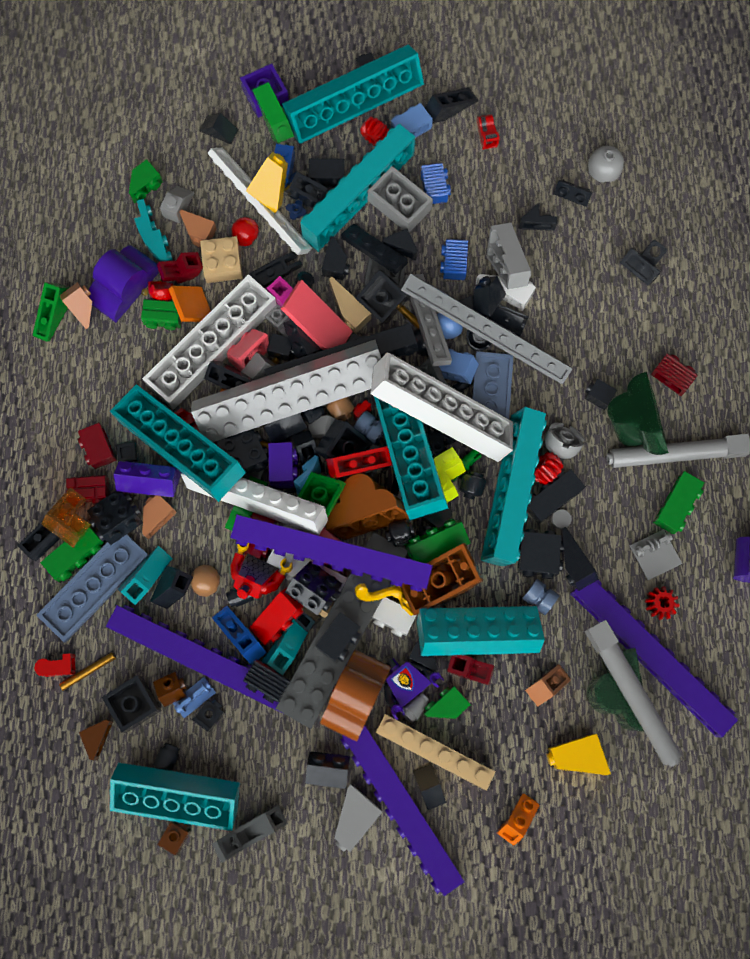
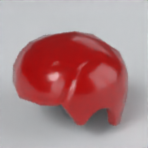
M240 217L233 223L231 236H237L240 246H250L258 238L259 226L253 219Z
M149 281V295L154 300L171 301L172 297L169 288L174 286V284Z

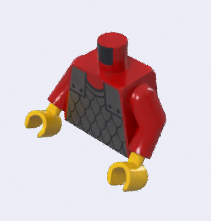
M249 543L245 547L237 544L238 551L234 554L230 565L231 577L235 580L234 588L238 590L237 595L242 599H246L249 595L258 599L263 594L266 595L277 591L286 577L284 576L285 573L292 571V562L289 567L285 568L283 566L287 560L283 559L280 563L281 570L279 572V568L247 553L243 555V552L248 549Z

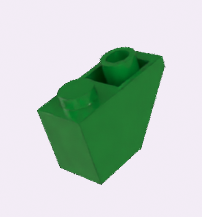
M147 159L132 169L129 195L134 203L137 200L145 199L149 192L157 190L161 183H163L160 174Z
M447 687L439 694L442 698L436 703L432 700L424 708L426 710L424 715L431 718L456 719L471 704L455 687L451 689Z

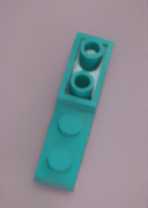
M144 199L137 200L141 217L134 218L144 244L158 262L173 261L171 252L166 250V246H169L166 235H162L160 229L156 228L155 222L150 219V216H153L150 205H146Z

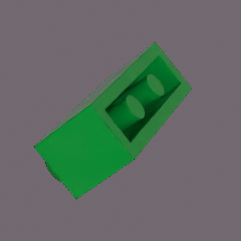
M685 471L682 472L653 523L671 534H675L678 531L681 532L686 525L684 521L686 516H690L695 508V505H693L694 501L699 499L704 492L702 487L705 482Z
M450 519L445 521L444 525L439 528L432 527L428 529L426 534L422 536L415 535L409 540L408 544H405V548L408 550L410 560L428 563L463 543L466 545L471 543L463 523L457 519Z
M85 524L40 563L54 580L64 582L73 575L72 572L77 567L79 569L86 565L87 559L91 555H95L105 543L88 524Z

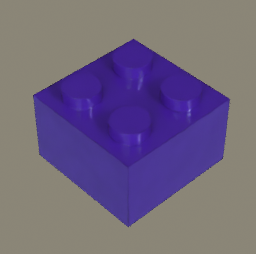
M272 64L240 78L242 90L258 118L263 115L252 89L269 82L281 107H283V103L289 101L288 91Z
M292 442L268 443L269 482L271 487L276 490L294 489V480L299 476L297 467H295V465H298L297 449L293 448Z

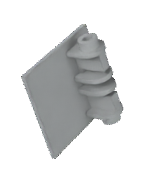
M664 529L630 545L647 580L682 564L670 542L673 540L671 534H666Z

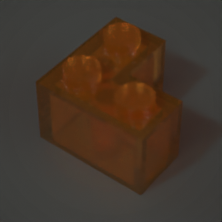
M70 487L47 512L41 524L74 548L91 526V524L77 515L87 499Z

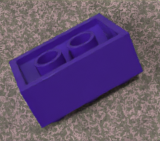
M119 461L114 472L116 491L174 497L182 472L171 466Z

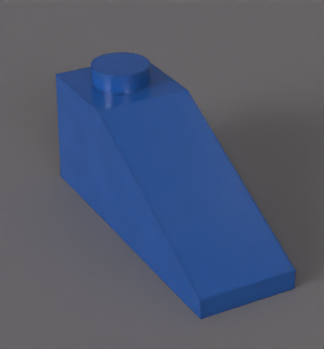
M225 606L212 617L250 665L267 653L228 606Z

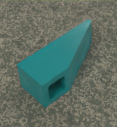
M158 545L118 590L136 605L150 590L173 558Z
M292 619L293 624L291 627L281 633L282 636L273 644L262 660L263 663L281 675L285 673L294 660L308 633L294 619Z

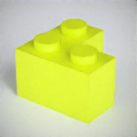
M453 447L434 458L447 503L459 496L451 480L466 472L461 459Z

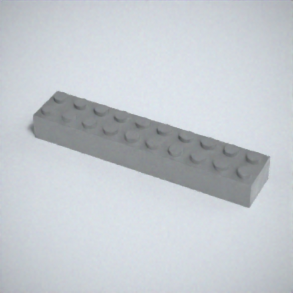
M376 340L192 401L191 413L200 433L211 442H215L371 389L374 365L381 359Z

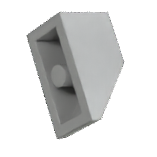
M179 186L168 191L160 206L163 217L180 223L182 220L180 210L186 211L194 192Z

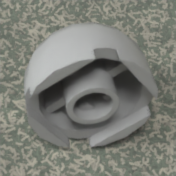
M606 145L597 148L588 160L589 174L593 179L602 183L613 182L618 179L624 168L623 155L613 146Z
M564 423L551 424L545 436V445L550 453L553 452L560 459H570L576 456L584 445L582 434L571 426L569 429L564 427Z

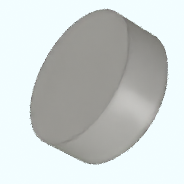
M563 509L557 510L551 518L553 526L557 529L567 528L572 520L570 513Z

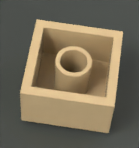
M237 236L200 241L203 273L207 283L243 279Z

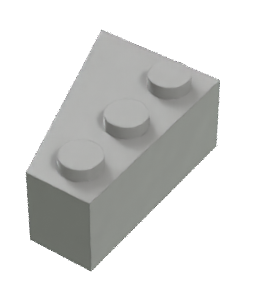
M512 223L491 226L486 254L489 262L507 289L528 286L531 269Z

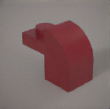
M198 252L180 253L176 261H161L157 264L162 282L176 281L177 284L193 280L203 269Z
M452 655L447 672L489 686L495 666L466 655Z

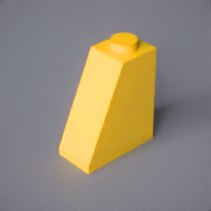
M272 152L261 166L246 192L276 213L283 202L288 163L280 154Z
M590 734L548 748L549 753L546 756L550 766L553 765L555 769L601 775L611 774L597 734Z

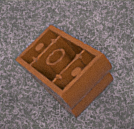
M355 474L345 481L346 485L340 494V503L333 507L329 517H327L326 530L344 540H348L386 527L391 522L402 519L407 520L409 517L403 500L389 492L369 476Z
M463 543L426 563L433 565L427 589H422V592L411 590V585L404 583L400 588L415 616L418 615L420 608H434L437 605L448 602L470 591L484 579L466 544Z
M355 649L334 688L320 724L357 742L391 666Z

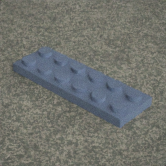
M127 534L112 545L107 542L36 616L66 643L149 555Z

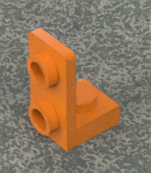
M523 793L509 819L500 827L497 834L512 845L517 844L525 836L540 805Z

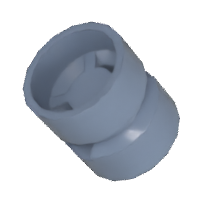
M368 411L364 412L354 425V428L374 445H377L384 436L381 421H376V417Z
M536 579L522 599L529 605H536L538 611L545 616L560 595L552 589L547 590L546 585L539 579Z

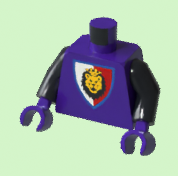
M392 658L385 663L391 666L389 671L391 675L385 680L386 683L383 686L384 696L393 717L397 720L396 713L399 711L405 715L403 707L431 683L435 687H439L435 683L436 680L441 678L444 681L440 673L434 672L414 661L410 663L407 661L400 666Z

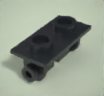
M565 179L563 181L558 180L553 195L587 207L593 193L590 189L580 186L576 187L574 186L575 184L567 182Z

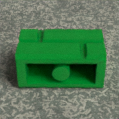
M143 300L141 321L147 328L156 329L157 326L164 327L167 330L181 328L182 322L173 301Z

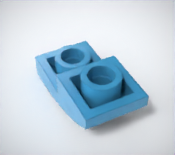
M315 455L302 466L303 474L294 480L297 495H299L311 472L321 473L318 456Z

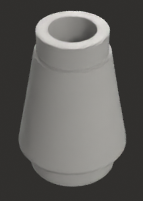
M419 693V695L403 707L405 715L400 712L401 715L410 723L418 721L429 699L424 694Z

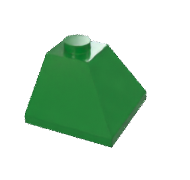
M311 472L298 497L324 506L327 517H329L346 483Z

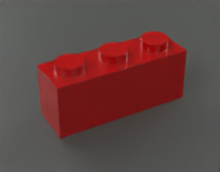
M388 446L326 459L330 478L343 477L392 465Z
M286 589L282 590L249 627L264 645L271 641L275 643L282 636L281 632L291 627L293 624L292 619H297L304 612L302 609L304 606L286 594Z

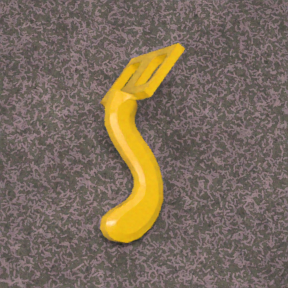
M363 583L355 587V594L362 601L370 602L393 596L399 599L401 607L410 616L413 615L400 586L394 585V587H387L375 592H369L367 586Z

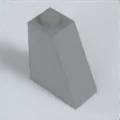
M352 784L347 789L334 837L337 840L335 844L344 852L346 849L349 852L352 851L382 813L380 808Z

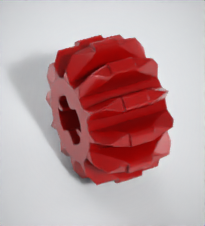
M373 117L368 118L360 129L364 139L374 147L379 140H383L390 130L382 121Z
M553 452L541 455L539 463L535 467V481L540 484L546 485L552 482L562 472L561 469L564 465Z
M665 586L661 587V589L655 587L653 592L647 593L649 598L645 599L644 602L650 604V606L646 607L647 611L653 610L650 615L651 617L657 615L658 620H662L663 617L670 619L671 614L675 615L677 613L674 608H678L679 604L674 601L678 599V596L672 597V589L667 592ZM662 599L664 600L663 604L665 605L663 607L660 606V600Z

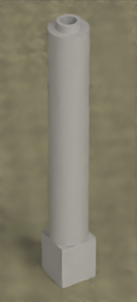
M749 434L725 436L720 439L610 449V452L607 453L608 465L611 464L612 468L721 457L724 459L746 457L750 454Z
M607 620L584 631L596 653H599L663 765L673 767L680 763L681 760L679 758L682 757L679 748L617 644L619 641Z

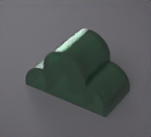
M646 371L633 377L627 386V392L616 396L609 403L607 414L617 439L622 444L627 446L642 444L647 452L654 455H663L669 452L655 394Z
M636 648L622 651L643 687ZM607 668L606 674L595 677L589 683L587 688L589 704L595 711L601 714H614L617 722L624 729L632 732H644Z

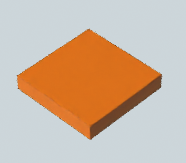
M171 286L169 288L181 322H200L211 312L202 287Z

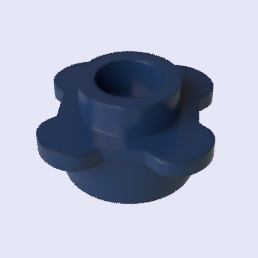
M301 200L286 205L290 219L296 220L306 215L307 212L303 208Z

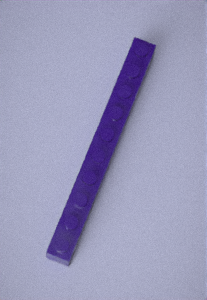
M236 515L230 537L236 539L235 544L247 546L248 543L255 544L254 549L266 551L267 548L274 549L273 554L285 556L286 553L293 554V559L305 561V558L312 559V564L323 567L324 563L332 565L331 569L342 572L344 568L351 569V574L363 577V573L370 574V579L380 582L383 581V578L391 580L390 584L402 587L403 583L411 585V590L422 592V589H427L433 565L240 515Z
M599 580L580 591L575 589L571 593L599 623L607 620L618 641L715 737H723L738 721L734 716L735 712L730 707L719 702L720 698L713 691L709 692L704 687L705 683L699 677H694L689 672L690 669L683 662L679 663L674 658L675 654L669 648H664L659 643L660 640L656 635L647 632L644 629L645 625L639 619L635 620L630 615V610L616 601L613 593L610 591L606 592L601 587L602 583Z
M125 604L123 608L118 605L116 606L106 625L107 628L276 710L279 702L274 701L272 704L262 698L264 693L259 690L254 693L245 687L247 683L243 679L252 666L247 664L245 668L239 665L240 660L229 656L227 659L221 656L223 652L212 647L211 650L204 648L205 643L195 638L192 642L186 639L187 634L176 630L173 633L168 630L170 626L160 621L157 625L151 622L152 617L141 613L138 616L134 614L135 609Z
M364 725L357 742L342 735L343 737L340 741L346 750L350 748L354 755L351 758L356 766H362L365 771L362 774L368 785L371 783L374 785L376 790L373 793L379 802L384 801L387 809H385V812L390 820L395 819L399 826L396 829L402 839L406 837L410 842L407 847L414 857L418 855L422 861L419 866L425 875L429 873L432 877L431 885L436 893L441 892L443 896H446L463 884V878L366 726Z

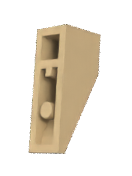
M331 277L329 278L330 288L341 319L356 334L371 320V313L340 283Z

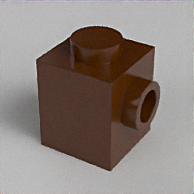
M176 672L153 681L157 697L164 707L187 697L185 689H187L186 682L183 677L179 678Z
M174 821L170 822L158 846L173 855H177L191 830L187 829L189 825Z

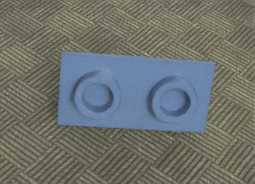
M203 677L185 692L186 698L173 703L174 708L183 718H186L216 692L206 678Z

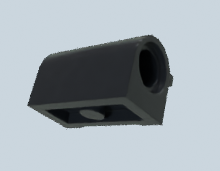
M653 240L642 254L635 248H631L620 263L649 286L662 272L656 264L667 253V248L657 240ZM654 246L659 247L661 250L660 255L657 257H653L650 254V249Z

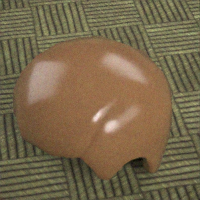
M204 564L195 568L191 574L193 576L191 581L193 591L197 595L205 597L214 594L220 583L218 570L211 565Z

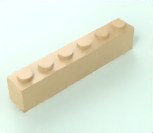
M386 714L376 731L377 734L486 791L495 774V771Z

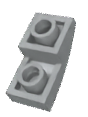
M277 304L265 318L282 336L288 337L283 323L290 319Z

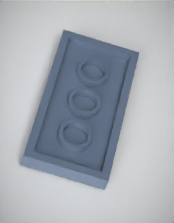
M476 351L475 360L479 365L474 375L472 399L509 419L513 355Z

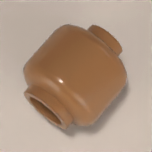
M349 397L326 405L330 415L337 420L345 421L352 417L351 412L354 410V406Z

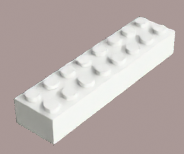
M247 275L142 378L143 381L174 410L204 380L210 361L222 362L227 357L229 348L241 341V337L246 332L255 329L265 319V316L277 305L275 297L250 275Z
M388 352L374 365L371 394L497 462L513 451V422Z

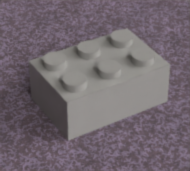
M393 166L368 190V202L402 230L408 229L409 233L432 210L433 199Z

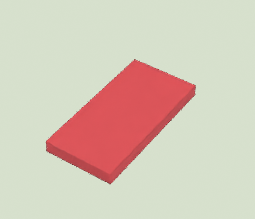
M303 280L298 281L281 307V310L322 350L345 344L353 332Z

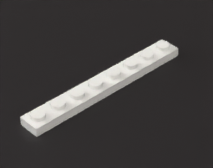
M211 148L208 155L213 159V162L223 170L224 174L235 184V187L255 206L258 213L278 232L280 238L286 241L291 250L297 255L310 252L312 247L279 210L276 213L272 212L246 192L252 180L224 148Z

